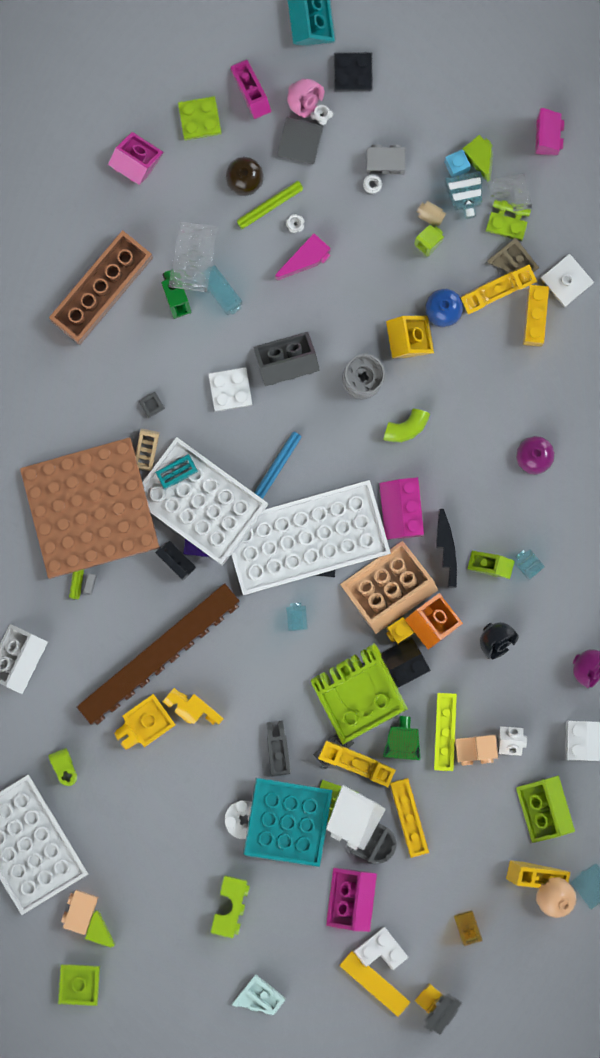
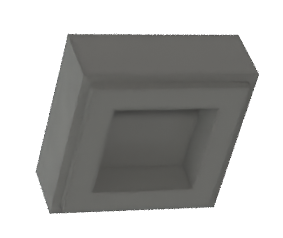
M156 392L139 401L148 418L165 409Z

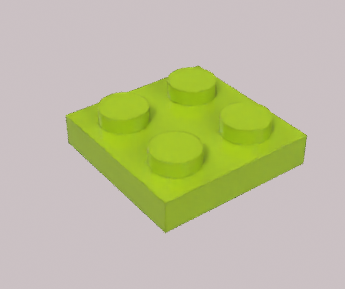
M215 96L178 102L184 141L221 135Z
M61 964L58 1004L98 1006L100 966Z

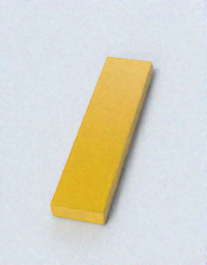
M406 778L390 783L410 858L429 853L409 779Z
M353 951L339 965L397 1017L411 1003L369 965L365 967Z

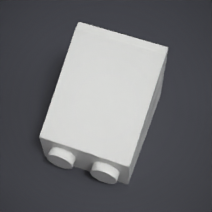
M343 785L326 830L332 832L330 836L336 840L341 841V839L348 841L346 845L354 850H357L358 847L364 850L386 809Z

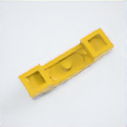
M530 264L502 275L460 298L469 315L486 307L485 305L536 283L537 279Z
M325 741L318 757L322 761L340 766L386 787H389L396 769L373 758L329 741Z

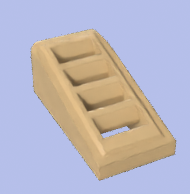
M147 429L140 430L136 450L139 469L152 470L160 432ZM143 436L153 437L154 441L143 439ZM142 443L153 445V448L142 447ZM140 451L151 453V456L142 455ZM144 459L149 460L150 462L149 464L138 462V460Z

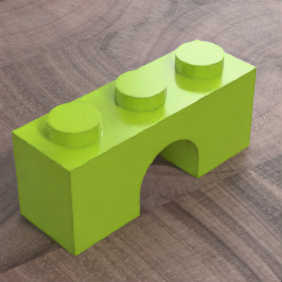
M224 875L220 895L230 898L233 908L228 914L215 913L211 929L212 934L234 938V934H239L241 924L237 923L239 915L243 916L245 904H242L243 896H248L250 885H246L247 880Z

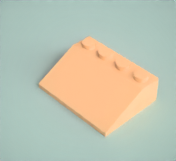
M403 541L390 549L391 554L378 557L340 584L375 634L438 591L434 580Z

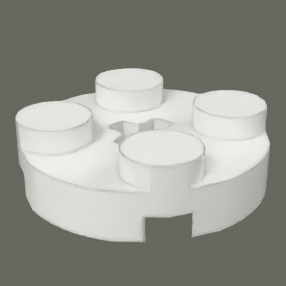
M251 801L236 802L228 808L225 814L227 830L236 838L246 839L248 824L244 823L241 825L239 816H245V814L250 816Z

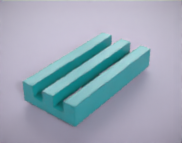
M188 454L155 473L164 490L199 471ZM186 461H189V463L185 466L175 470L174 472L162 478V474L170 471L171 469L181 465ZM192 467L191 470L165 483V481L169 480L170 478Z

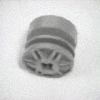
M356 355L349 361L343 372L342 382L344 389L354 398H371L378 392L384 382V366L373 355ZM362 375H365L366 380L364 382L360 381Z

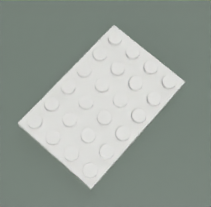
M177 437L143 481L151 514L222 566L268 506L266 501ZM189 454L199 472L164 490L155 472ZM186 461L181 465L171 469L170 471L162 474V478L174 472L175 470L185 466L189 463V461ZM192 467L170 478L169 480L165 481V483L191 470Z
M30 775L25 776L0 792V880L19 912L23 915L89 874Z

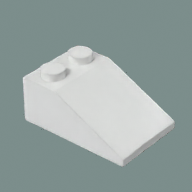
M566 721L565 760L600 761V722Z

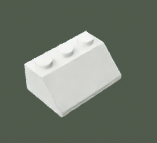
M10 624L0 643V684L23 694L48 642Z

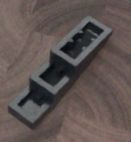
M440 508L436 548L443 549L442 568H449L448 588H456L457 561L455 545L445 511Z

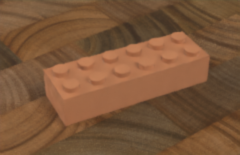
M122 230L49 317L50 321L81 345L153 259L152 254Z

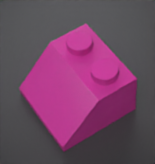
M540 108L537 115L535 154L558 155L559 151L563 150L564 139L560 138V133L564 131V120H561V113Z
M131 132L115 148L108 165L114 168L115 171L128 177L132 182L140 185L149 176L164 152Z

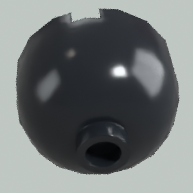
M504 622L489 623L483 628L484 632L480 637V646L487 658L493 660L508 652L509 649L507 647L511 643L514 646L519 639V635L510 625Z

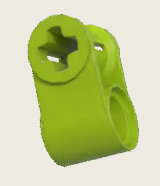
M67 748L48 755L60 783L65 786L74 785L77 781V774ZM66 772L72 774L70 782L63 780Z

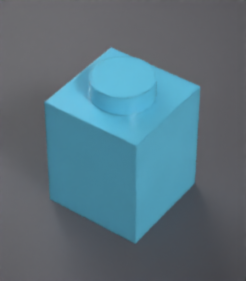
M463 149L445 157L444 163L452 179L470 170L471 165Z

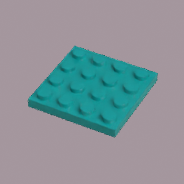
M256 778L243 855L320 867L333 790Z

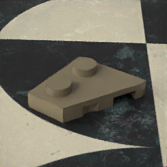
M517 238L488 260V263L507 272L514 271L530 264L533 273L540 268Z

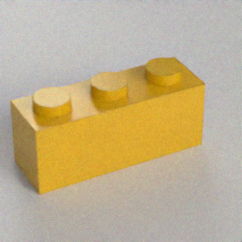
M530 285L528 288L523 345L542 347L544 344L549 286Z

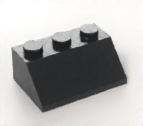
M412 637L381 653V658L397 688L431 671Z

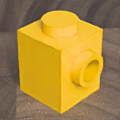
M404 617L387 627L388 632L386 633L392 643L395 641L396 644L414 634Z

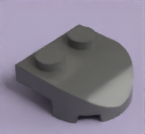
M378 823L365 849L363 850L358 847L357 850H354L352 848L350 852L373 864L384 863L394 855L396 839L390 829Z
M446 994L445 997L441 995L435 1004L438 1006L434 1013L431 1011L425 1019L427 1023L424 1027L430 1032L434 1030L441 1035L445 1027L455 1017L462 1002L451 994Z

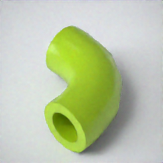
M412 408L411 414L405 422L399 424L388 422L383 440L404 442L414 439L424 430L430 413Z

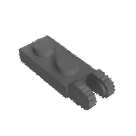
M283 720L278 723L280 736L273 737L272 724L267 722V742L272 776L291 774Z

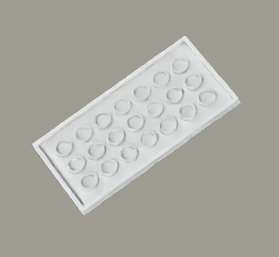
M370 480L265 509L231 555L244 596L389 555L391 552Z

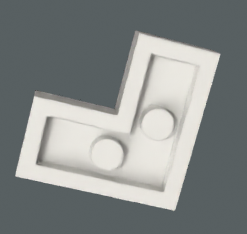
M385 927L381 928L354 951L365 967L380 955L392 970L409 958Z

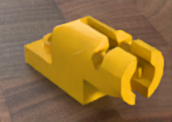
M173 688L163 700V703L169 708L177 703L175 713L186 723L195 724L204 713L207 714L205 718L213 725L215 723L220 725L224 720L223 717L195 694L188 699L187 695Z

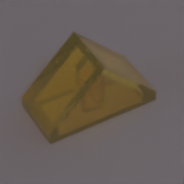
M472 910L454 915L463 946L482 941Z

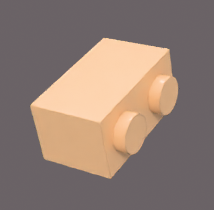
M75 890V893H71L67 903L70 904L69 911L64 912L61 920L64 923L63 928L86 935L99 897L80 890Z

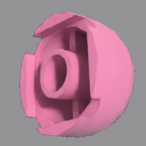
M301 79L293 83L289 87L287 97L290 109L300 117L306 118L310 116L312 112H315L318 100H323L324 87L312 79Z

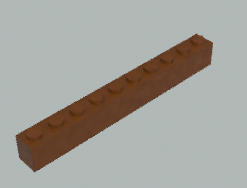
M224 583L76 708L91 725L94 723L99 725L106 719L104 715L107 712L111 711L113 713L121 706L119 702L124 698L129 700L136 694L134 690L137 687L143 688L150 682L149 677L154 673L156 676L165 669L164 665L167 662L173 663L180 657L179 652L183 649L187 651L195 644L193 641L197 637L202 639L210 632L208 630L209 627L213 624L215 626L219 625L224 620L223 616L227 612L232 614L237 610L240 600Z

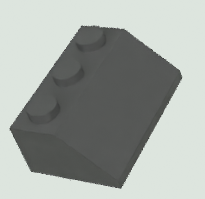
M309 332L253 347L265 386L320 371Z

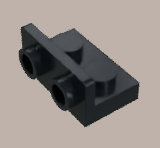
M168 541L155 552L183 581L196 569V566L171 541Z

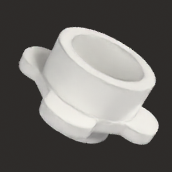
M318 105L310 117L313 120H317L320 125H326L327 120L333 117V112L325 105Z

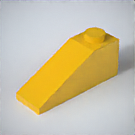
M510 860L506 879L517 886L540 888L542 884L545 885L551 878L559 877L569 882L571 872L528 862Z

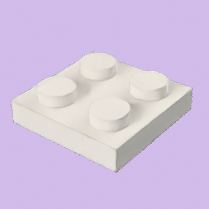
M246 368L209 374L215 412L252 406Z

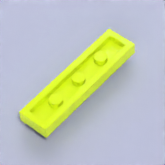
M437 693L434 770L454 771L457 694Z

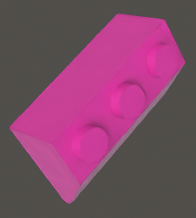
M418 477L379 483L383 526L387 540L423 537L424 529Z
M333 868L326 926L370 932L377 873Z

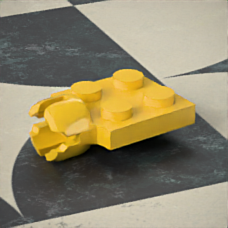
M152 694L122 716L125 723L114 734L117 740L128 735V738L121 742V746L124 749H130L137 743H140L145 748L176 726V724L156 696Z

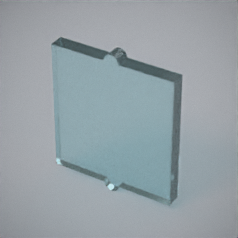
M597 863L586 871H582L581 875L571 881L590 909H593L600 903V867Z

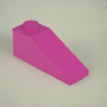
M248 60L231 66L230 69L253 118L256 119L272 112L267 96Z
M313 234L275 274V278L281 280L316 267L321 262L324 264L331 256L329 254L331 248L316 234Z

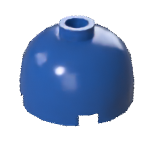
M439 289L433 292L428 297L425 305L428 319L439 327L456 324L463 313V302L460 296L450 289Z

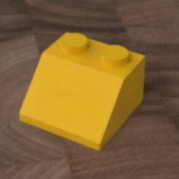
M400 316L386 321L392 358H409L434 353L428 316Z

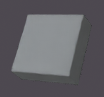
M88 574L83 590L85 593L92 595L97 578L96 575Z

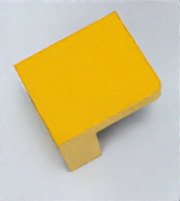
M428 983L415 999V1002L429 1014L436 1009L437 1005L435 1004L443 994Z

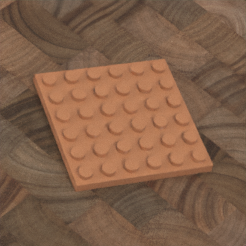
M130 437L20 468L49 579L160 548Z

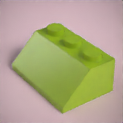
M559 775L516 787L532 843L575 832Z

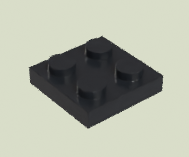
M334 53V92L372 91V53Z

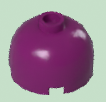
M538 436L526 438L521 442L516 453L518 465L527 473L534 475L547 471L553 464L555 456L550 442Z
M589 649L581 655L577 654L573 660L574 677L581 685L588 689L589 687L592 688L600 680V651Z

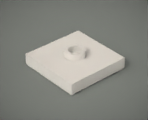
M570 254L540 278L546 286H549V290L564 307L594 284L593 280Z

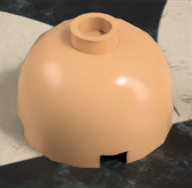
M559 877L551 878L545 885L542 884L536 897V902L540 909L546 915L554 918L570 914L576 905L574 888L565 879Z

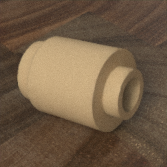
M429 201L426 204L422 202L417 211L419 213L418 218L433 226H440L446 215L442 208Z

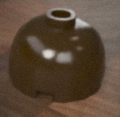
M237 158L227 168V185L238 195H252L263 184L264 175L262 168L252 158Z

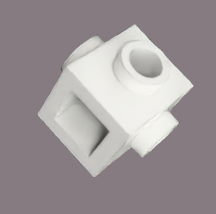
M500 726L498 754L522 755V749L527 746V736L523 735V728Z

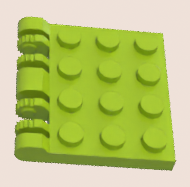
M375 644L360 651V655L365 663L364 667H362V662L355 654L351 656V660L347 658L338 663L336 667H331L329 671L335 683H331L328 674L325 672L311 679V684L342 744L350 742L408 710Z

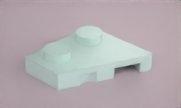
M255 974L232 1005L274 1015L286 998Z

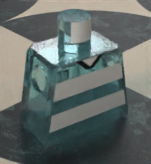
M481 171L445 178L444 184L454 209H463L465 219L476 217L475 207L480 206L482 203Z

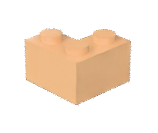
M496 735L455 739L457 762H461L462 766L473 765L475 760H481V764L494 763V759L498 758Z

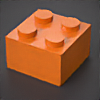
M440 593L405 619L428 650L463 624Z

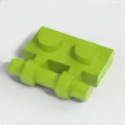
M494 200L493 207L500 210L498 214L491 212L486 232L523 241L528 222L521 220V216L529 217L531 210L524 208L523 205L509 204L505 200ZM505 210L516 213L515 218L505 216Z

